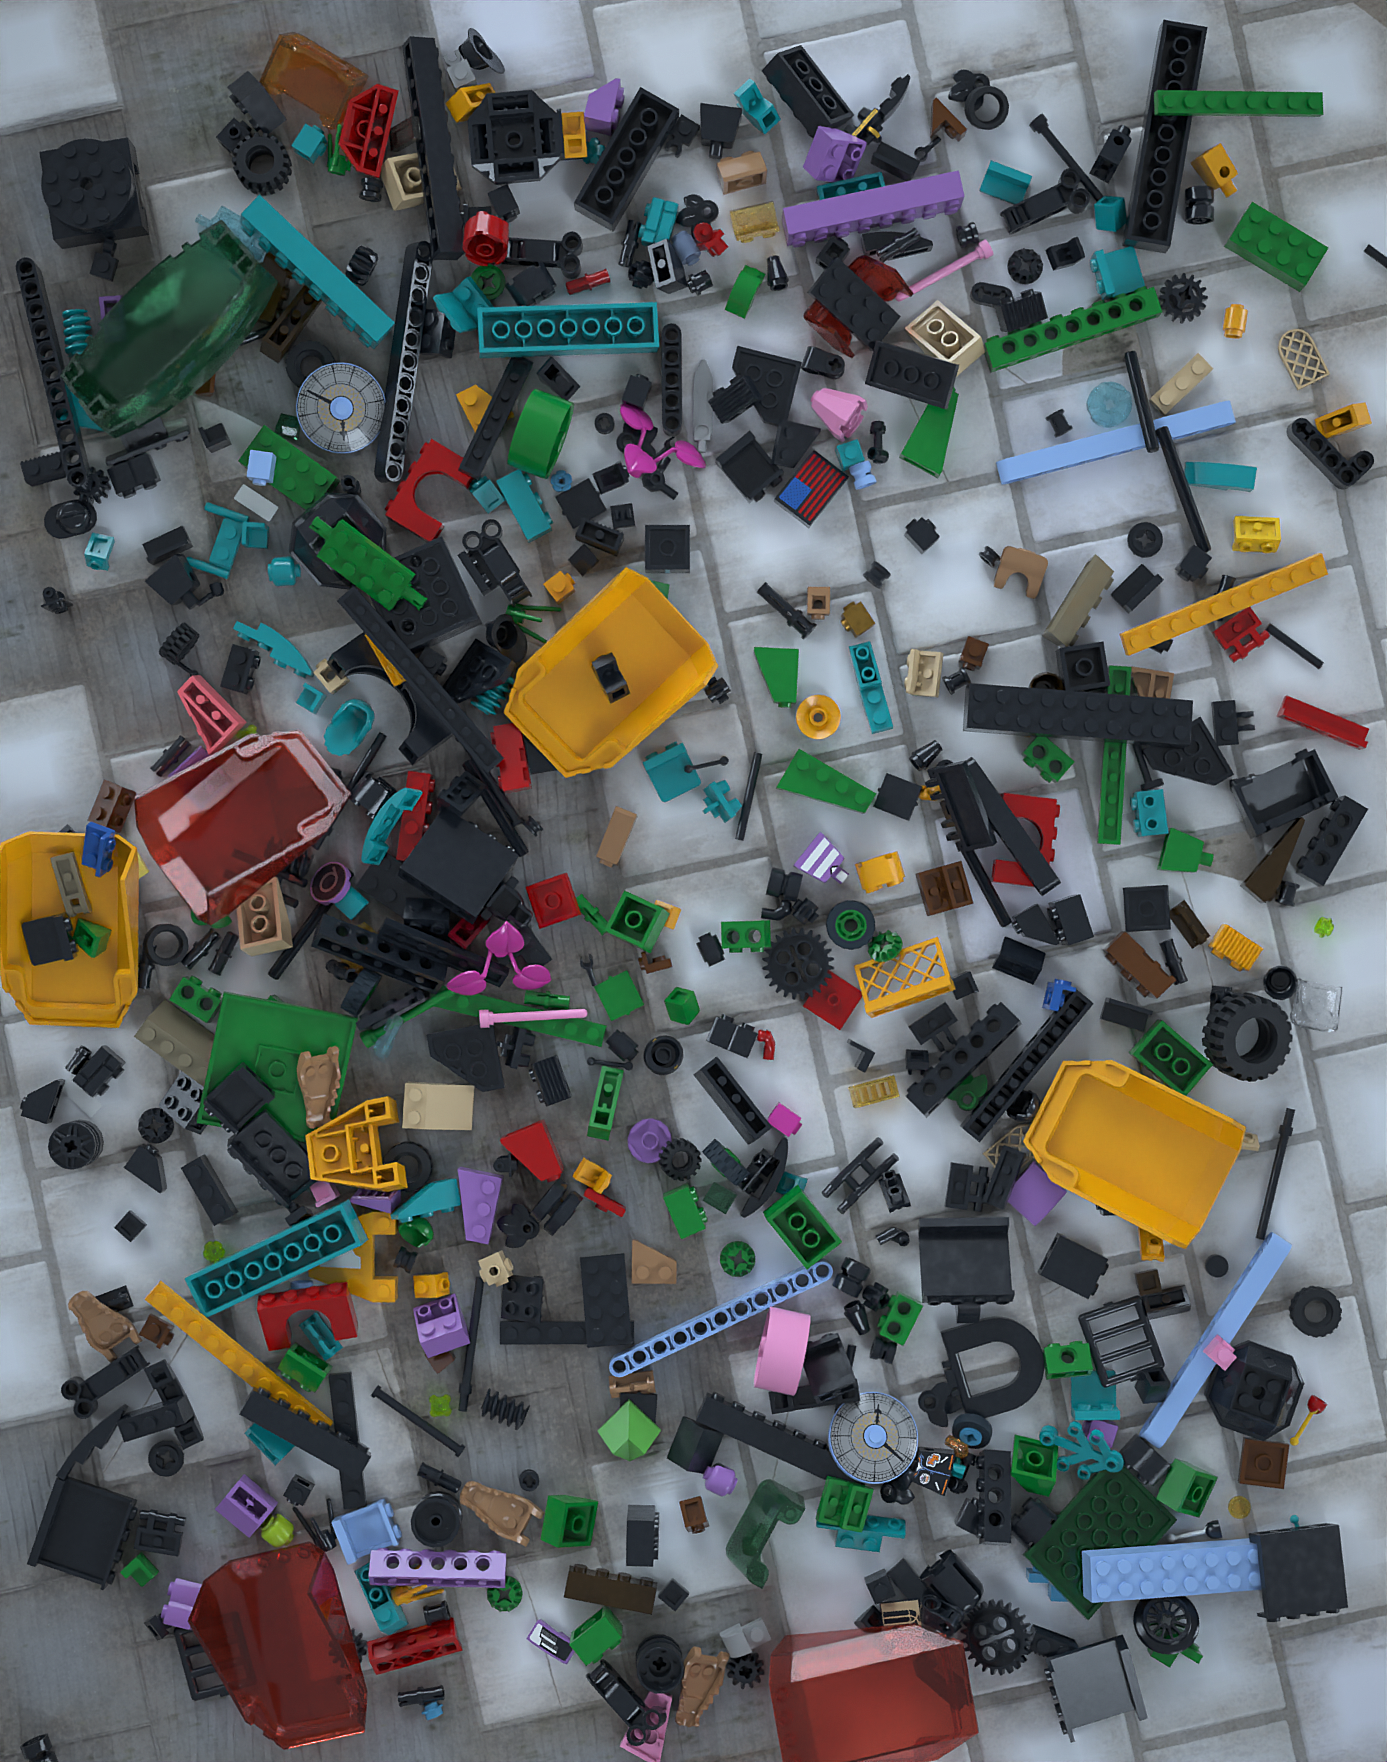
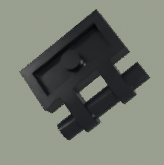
M951 1162L944 1206L967 1210L968 1202H974L973 1211L982 1212L983 1203H985L982 1200L985 1195L986 1183H989V1176H987L988 1167L980 1166L979 1174L975 1175L973 1174V1165ZM971 1181L977 1182L976 1195L970 1194Z
M153 1509L150 1511L141 1510L140 1519L148 1520L147 1526L139 1525L137 1527L134 1549L178 1557L180 1555L183 1532L175 1531V1526H185L186 1517H180L177 1513H170V1515L158 1513V1510ZM156 1522L167 1523V1530L155 1528Z

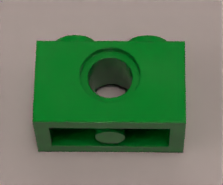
M1073 1341L1069 1345L1061 1346L1060 1343H1052L1044 1347L1043 1356L1046 1380L1092 1374L1093 1366L1089 1343ZM1069 1355L1073 1362L1065 1363L1061 1357Z

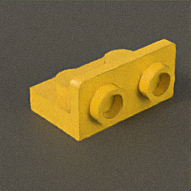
M1234 517L1233 551L1277 552L1281 542L1279 518Z

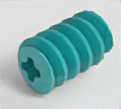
M71 309L62 312V317L66 319L62 323L66 328L63 334L67 337L64 339V344L67 345L65 353L68 354L69 358L82 359L94 356L93 352L87 351L88 348L93 347L92 343L86 342V340L93 338L92 335L86 334V331L92 329V326L85 325V322L91 321V317L84 316V313L88 312L87 310Z
M510 676L504 684L483 692V695L475 696L478 702L471 701L470 703L487 715H496L497 713L493 707H502L498 700L507 699L504 692H511L508 685H514L515 680Z

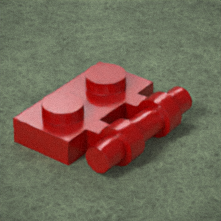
M1251 607L1245 608L1211 632L1224 651L1231 646L1234 648L1235 652L1229 655L1233 663L1239 659L1243 660L1251 650L1264 645V641L1270 638L1266 630L1260 634L1256 631V628L1262 622ZM1248 634L1251 640L1242 646L1239 640Z

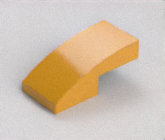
M584 112L562 113L565 159L587 157Z

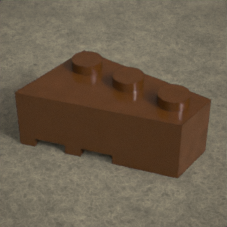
M1121 931L1103 949L1106 953L1105 959L1113 966L1117 964L1122 969L1120 974L1129 982L1133 980L1137 985L1135 989L1144 998L1148 996L1149 998L1158 999L1176 981L1172 975L1169 977L1161 968V965L1154 961L1146 953V950L1125 931Z

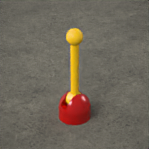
M1311 1395L1307 1403L1309 1414L1295 1437L1290 1439L1291 1445L1297 1446L1299 1444L1298 1439L1313 1414H1320L1325 1410L1328 1404L1322 1399Z

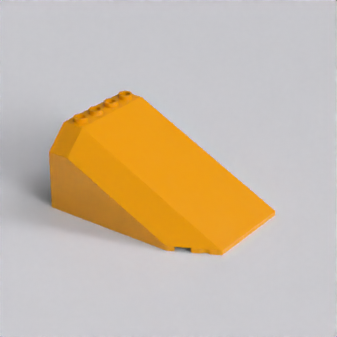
M625 567L518 669L504 714L565 778L579 773H589L592 770L601 768L607 769L613 767L703 689L717 670L718 664L708 642L647 577ZM612 652L618 668L627 682L630 694L610 704L591 666L592 662L599 656Z
M28 831L0 843L1 983L6 993L9 992L16 1001L15 1006L24 1014V1018L30 1025L119 1028L131 1002L137 994L139 863L137 847L120 835L114 836L116 845L112 851L111 859H113V866L109 872H106L100 878L95 876L96 869L81 864L85 833ZM74 852L92 912L86 914L83 912L77 913L75 917L70 918L73 926L71 934L73 937L78 918L111 929L106 950L97 957L91 958L78 945L79 952H77V956L72 960L64 961L62 959L34 966L30 960L22 924L27 921L66 912L50 858ZM78 898L72 899L74 905L80 904Z
M1113 1060L1063 1061L1023 1142L1047 1173L1051 1182L1173 1245L1186 1249L1201 1231L1241 1151L1246 1127L1236 1120Z

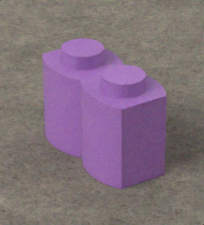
M176 1578L175 1582H171L167 1595L171 1596L168 1605H164L161 1613V1618H164L163 1624L191 1630L204 1584Z

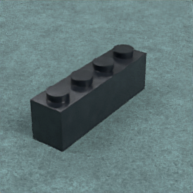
M718 1057L712 1059L693 1074L748 1145L755 1142L772 1128Z

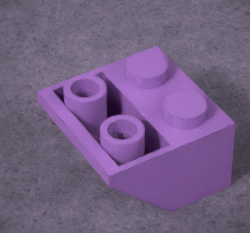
M615 78L589 94L584 113L585 130L612 136L613 129L616 130L619 123L618 108L622 109L625 95H623L624 88L621 87V79Z
M818 126L803 168L818 181L837 182L853 178L867 142L836 128Z
M456 1294L413 1308L419 1341L428 1358L470 1344L467 1325Z
M244 1474L215 1510L250 1538L273 1511L278 1502Z

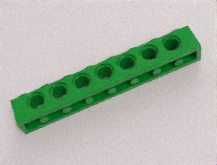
M1147 286L1135 289L1133 294L1126 296V293L1114 296L1112 301L1105 303L1104 300L1093 303L1091 308L1084 310L1083 307L1072 310L1070 315L1063 317L1062 314L1051 317L1049 322L1042 324L1039 321L1029 325L1028 329L1021 331L1019 328L1007 332L1008 335L1001 338L999 335L992 336L986 339L987 342L984 343V355L990 373L1158 318L1162 313V309L1155 288L1147 289ZM1129 303H1137L1140 310H1131ZM1108 310H1116L1119 317H1110ZM1087 317H1095L1098 324L1090 325ZM1066 324H1074L1077 331L1069 332L1066 329ZM1045 331H1053L1056 338L1048 339L1045 336ZM1024 338H1032L1035 345L1027 346L1024 343ZM1009 344L1013 347L1014 352L1008 354L1004 352L1002 346Z

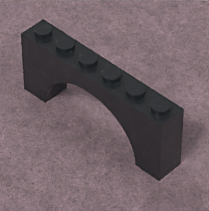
M364 632L331 654L327 664L340 679L354 674L372 675L386 681L401 695L408 707L411 724L408 737L398 749L412 766L453 736L452 732L407 681L395 687L393 686Z

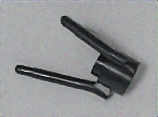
M330 1498L326 1501L331 1532L328 1529L320 1531L315 1519L312 1517L310 1521L316 1532L315 1535L297 1507L294 1506L292 1508L312 1538L315 1547L319 1548L320 1553L330 1551L337 1546L335 1541L337 1536L332 1526L334 1515Z

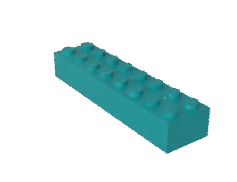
M260 194L241 213V230L249 237L253 235L259 241L258 246L264 252L268 253L270 251L276 257L274 260L281 268L285 269L287 267L293 273L291 276L298 284L302 285L304 283L310 289L308 292L315 300L321 299L326 304L325 309L332 316L338 315L343 320L342 325L348 331L356 332L360 336L358 338L365 347L375 349L392 331L395 322Z
M657 302L477 308L479 358L657 353L659 349Z
M348 1199L193 1272L184 1279L200 1312L207 1318L361 1246L368 1240V1237Z

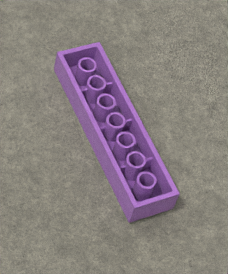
M958 170L783 208L781 221L787 246L792 245L796 248L804 246L809 241H814L815 243L824 242L828 237L832 236L843 238L847 237L851 232L866 233L874 227L885 229L893 226V223L909 224L914 222L916 218L923 217L924 220L936 217V214L939 213L951 215L958 212V209L961 208L965 196Z

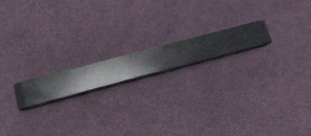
M427 241L409 244L404 254L385 390V407L380 425L374 468L375 478L381 483L396 482L400 480L403 474L433 261L431 246Z
M23 257L15 265L66 478L68 483L78 492H87L92 488L93 479L42 272L31 258ZM32 267V271L28 274H25V271L28 268ZM38 288L35 294L30 295L32 289ZM38 309H43L40 315L35 316ZM48 329L47 334L40 337L41 332ZM53 350L52 355L45 358L46 353ZM58 371L57 376L50 379L51 374ZM59 392H63V396L55 400L56 395ZM64 413H68V417L60 421L61 416ZM69 434H74L73 439L66 442V437ZM75 455H79L78 460L74 463H71V458ZM84 476L82 483L76 484L77 478Z

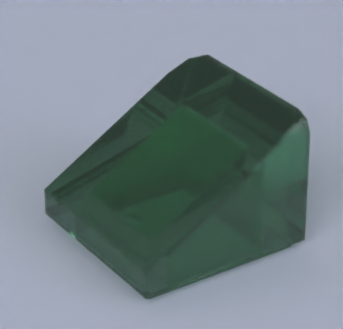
M281 413L274 432L279 436L298 440L301 429L298 417Z

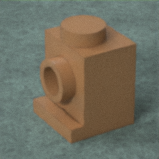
M808 587L807 615L811 616L812 620H825V616L830 614V587ZM820 601L822 603V607L815 608L814 602Z

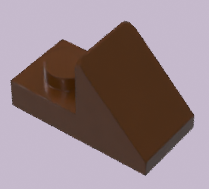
M936 97L931 106L930 138L944 127L945 133L951 139L955 138L959 142L965 137L967 128Z

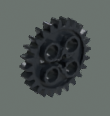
M792 928L790 935L786 930H783V938L776 934L777 942H771L772 949L764 950L769 954V957L762 958L763 961L768 962V965L762 967V970L769 971L765 976V979L772 978L769 986L777 985L776 993L784 990L785 998L789 993H792L793 1000L796 999L797 994H800L801 999L805 1000V993H808L811 997H814L813 990L821 993L819 986L821 984L828 986L824 979L832 978L828 974V970L835 969V967L829 965V962L835 959L827 955L832 949L824 948L828 942L823 941L820 943V934L813 938V930H810L806 935L804 928H801L799 933L796 932L795 928ZM802 943H808L810 946V952L807 955H801L798 951ZM790 945H793L800 961L804 960L801 967L806 975L807 982L803 981L799 969L793 967L795 959L790 951ZM781 952H788L790 956L786 964H780L778 961V955ZM813 963L817 964L819 967L818 974L810 976L807 973V967ZM791 972H795L798 975V981L793 985L788 984L786 980L787 975Z
M994 1599L989 1600L988 1604L983 1601L980 1603V1607L976 1605L973 1608L974 1613L970 1611L966 1614L970 1620L962 1622L967 1628L960 1630L962 1634L966 1635L961 1642L968 1645L963 1651H970L971 1654L968 1660L975 1658V1667L980 1664L983 1665L982 1672L990 1668L991 1675H994L998 1669L1000 1676L1005 1674L1006 1669L1010 1674L1014 1671L1013 1667L1019 1669L1021 1667L1020 1662L1025 1663L1027 1661L1024 1655H1029L1032 1652L1027 1646H1031L1034 1643L1028 1640V1637L1033 1635V1632L1026 1630L1031 1624L1023 1622L1026 1617L1025 1614L1018 1615L1019 1607L1011 1610V1602L1004 1606L1002 1599L997 1604ZM999 1617L1005 1619V1628L1000 1626L998 1622ZM979 1625L985 1627L986 1635H982L979 1632ZM1010 1629L1014 1630V1633L1006 1635L1001 1639L993 1640L984 1645L979 1643ZM1008 1639L1014 1641V1650L1009 1648L1007 1644ZM988 1647L994 1649L995 1657H991L988 1654Z

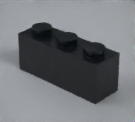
M205 1154L181 1167L214 1226L238 1213Z
M185 1394L128 1412L117 1421V1425L125 1443L185 1424L194 1414Z

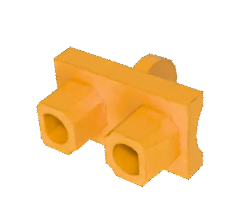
M1138 1227L1141 1260L1152 1261L1155 1259L1159 1262H1164L1163 1239Z

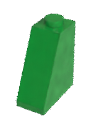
M754 647L753 654L773 703L778 704L779 708H791V704H796L799 649Z

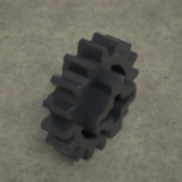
M1183 273L1179 279L1175 274L1172 277V281L1167 279L1164 283L1166 287H1161L1160 292L1164 294L1158 297V300L1163 302L1161 309H1166L1165 317L1172 315V322L1177 318L1180 319L1181 324L1184 323L1186 318L1189 322H1192L1194 315L1199 317L1201 315L1200 310L1206 308V305L1202 303L1208 299V296L1202 294L1205 292L1206 287L1200 288L1199 285L1202 281H1193L1194 275L1187 279L1186 274ZM1177 285H1184L1183 287H1181V288H1179V289L1176 288V287L1173 288L1174 286H1177ZM1186 291V293H1185V295H1184V296H1185V298H1184L1185 302H1183V303L1181 304V306H1180V303H1181V295ZM1186 308L1192 309L1188 312H1182V310Z

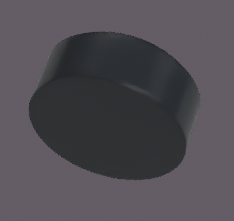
M1211 1255L1205 1261V1270L1212 1277H1222L1228 1271V1262L1221 1255Z

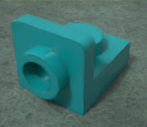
M480 476L479 480H473L471 487L468 488L488 514L505 501L491 480L486 476Z
M92 532L84 553L88 567L94 570L108 571L110 567L108 559L115 543L114 537Z

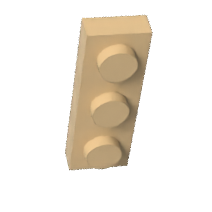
M1197 353L1149 401L1165 416L1213 368Z

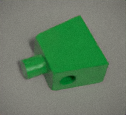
M1168 828L1157 870L1194 873L1197 872L1199 864L1211 867L1214 854L1202 851L1204 841L1174 828Z

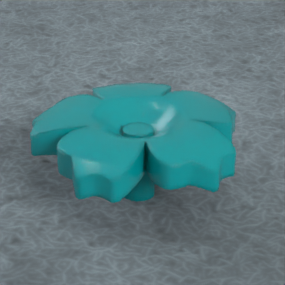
M592 137L590 142H586L587 157H583V162L586 164H596L600 158L599 156H601L605 149V145L600 144L597 137Z

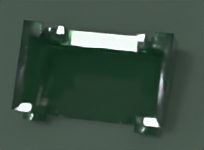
M767 1479L762 1481L726 1545V1556L748 1581L763 1589L769 1576L768 1567L761 1561L762 1550L779 1520L788 1525L795 1524L800 1520L806 1509L803 1496L774 1480Z

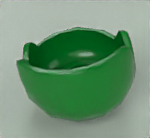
M419 1215L412 1216V1221L403 1222L399 1225L398 1230L402 1238L414 1247L419 1248L423 1244L427 1246L433 1239L434 1232L431 1224L427 1219L420 1218Z

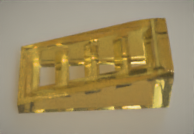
M894 1075L848 1087L854 1108L900 1097ZM884 1082L888 1083L889 1095L886 1093ZM876 1084L879 1085L881 1097H878ZM868 1086L870 1087V1091H871V1095H872V1098H873V1099H869V1095H868V1091H867V1087H868ZM859 1089H861L863 1101L861 1100Z

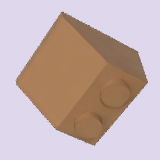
M747 151L741 154V157H725L717 163L716 170L723 195L766 184L767 168L760 152Z

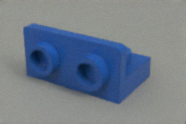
M90 822L86 825L81 864L96 869L95 876L100 878L106 872H109L113 866V859L111 858L112 851L116 845V840H114L115 830Z
M1055 979L1054 983L1048 982L1042 1008L1058 1011L1059 1007H1063L1065 994H1062V991L1076 992L1077 988L1071 987L1072 982Z

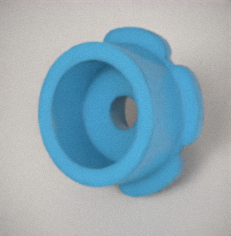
M559 470L551 476L550 482L553 484L552 487L555 491L566 492L571 488L572 477L564 470Z
M433 1701L424 1705L425 1710H423L422 1715L425 1714L426 1720L443 1714L441 1708L443 1704Z

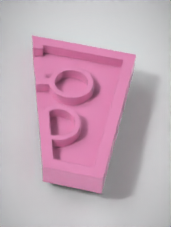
M649 1691L643 1702L649 1708L653 1706L662 1707L667 1715L666 1722L656 1730H651L650 1738L640 1746L631 1745L627 1740L626 1732L620 1742V1747L647 1762H660L672 1695L669 1693L656 1694ZM651 1712L650 1719L653 1723L657 1724L659 1717L656 1713ZM636 1728L634 1731L636 1738L643 1739V1732Z

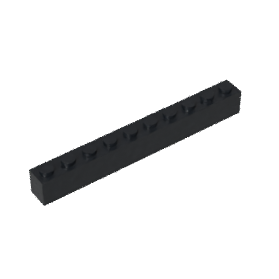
M410 36L402 45L432 260H458L465 253L463 250L462 231L464 223L460 217V198L457 196L456 189L457 176L454 175V155L451 153V134L448 132L447 126L448 113L445 111L444 105L445 92L441 85L442 70L438 64L439 49L436 47L435 38Z

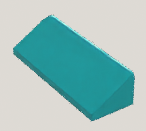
M882 172L819 185L816 192L818 199L823 200L884 187L885 182Z

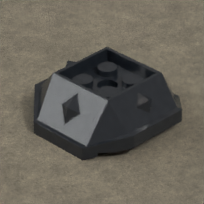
M533 90L487 93L481 104L467 120L472 168L495 185L541 181L561 160L557 113L539 98ZM512 138L520 139L517 145H511L509 141Z
M326 493L292 522L289 553L318 586L350 590L353 586L356 587V585L317 557L325 544V539L310 529L309 526L317 516L332 528H335L338 522L343 519L385 552L386 527L357 493Z
M1247 1340L1233 1346L1235 1349L1233 1354L1237 1358L1226 1370L1222 1369L1218 1364L1215 1365L1211 1371L1204 1396L1221 1427L1265 1441L1290 1426L1305 1383L1292 1355ZM1261 1386L1262 1391L1260 1395L1253 1396V1389Z

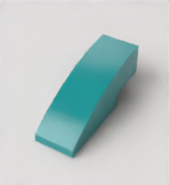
M1185 462L1184 473L1188 484L1191 486L1225 491L1228 489L1245 492L1254 490L1257 467L1211 462Z

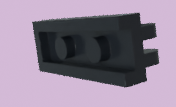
M1006 1145L1003 1146L982 1200L983 1202L1005 1210L1026 1153Z

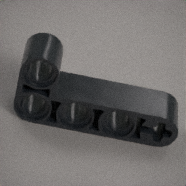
M1305 418L1296 419L1287 428L1288 438L1338 489L1344 490L1355 484L1374 464L1373 455L1365 450L1358 452L1347 461ZM1300 426L1302 430L1298 434L1295 430ZM1309 435L1310 437L1304 441L1303 439ZM1310 441H1315L1318 444V451L1311 449ZM1326 457L1334 460V467L1326 464ZM1357 458L1364 459L1366 463L1364 468L1358 465ZM1342 473H1346L1349 476V483H1345L1341 479Z

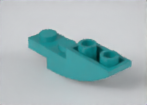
M236 621L233 629L238 632V637L248 642L252 638L258 641L257 646L267 651L273 648L270 657L275 659L274 664L284 669L288 665L295 669L294 674L306 678L307 675L310 677L314 676V671L303 654L284 636L263 623H260L258 629L255 630Z
M871 641L849 646L853 669L871 734L893 729Z

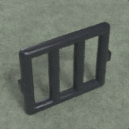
M1136 1295L1115 1303L1111 1301L1103 1304L1104 1307L1079 1315L1078 1320L1086 1343H1089L1090 1354L1102 1387L1107 1388L1128 1380L1130 1382L1139 1379L1141 1370L1145 1368H1164L1165 1363L1140 1296ZM1135 1306L1139 1319L1095 1334L1092 1333L1088 1321ZM1141 1327L1143 1328L1147 1340L1100 1356L1097 1342ZM1147 1349L1151 1350L1154 1362L1108 1377L1104 1364Z
M232 1611L214 1617L209 1615L200 1617V1621L193 1623L191 1630L179 1627L174 1628L176 1644L193 1701L219 1694L220 1697L230 1694V1691L252 1686L256 1683L254 1669L238 1612ZM231 1621L234 1631L233 1635L187 1647L184 1634ZM237 1643L240 1656L193 1669L190 1656ZM243 1665L246 1678L203 1690L198 1689L197 1677Z

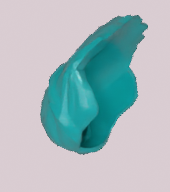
M360 699L348 700L333 715L331 723L326 728L324 739L326 740L324 746L327 747V751L332 755H349L350 752L363 742L366 734L372 729L375 713L367 702Z

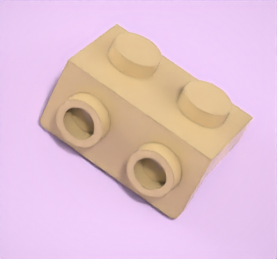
M911 649L907 657L908 676L904 681L907 694L939 697L944 653Z

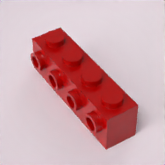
M408 771L406 788L421 790L423 793L412 811L404 810L402 813L396 860L405 861L430 827V824L427 823V817L432 812L433 802L430 801L431 792L434 793L436 783L432 774Z

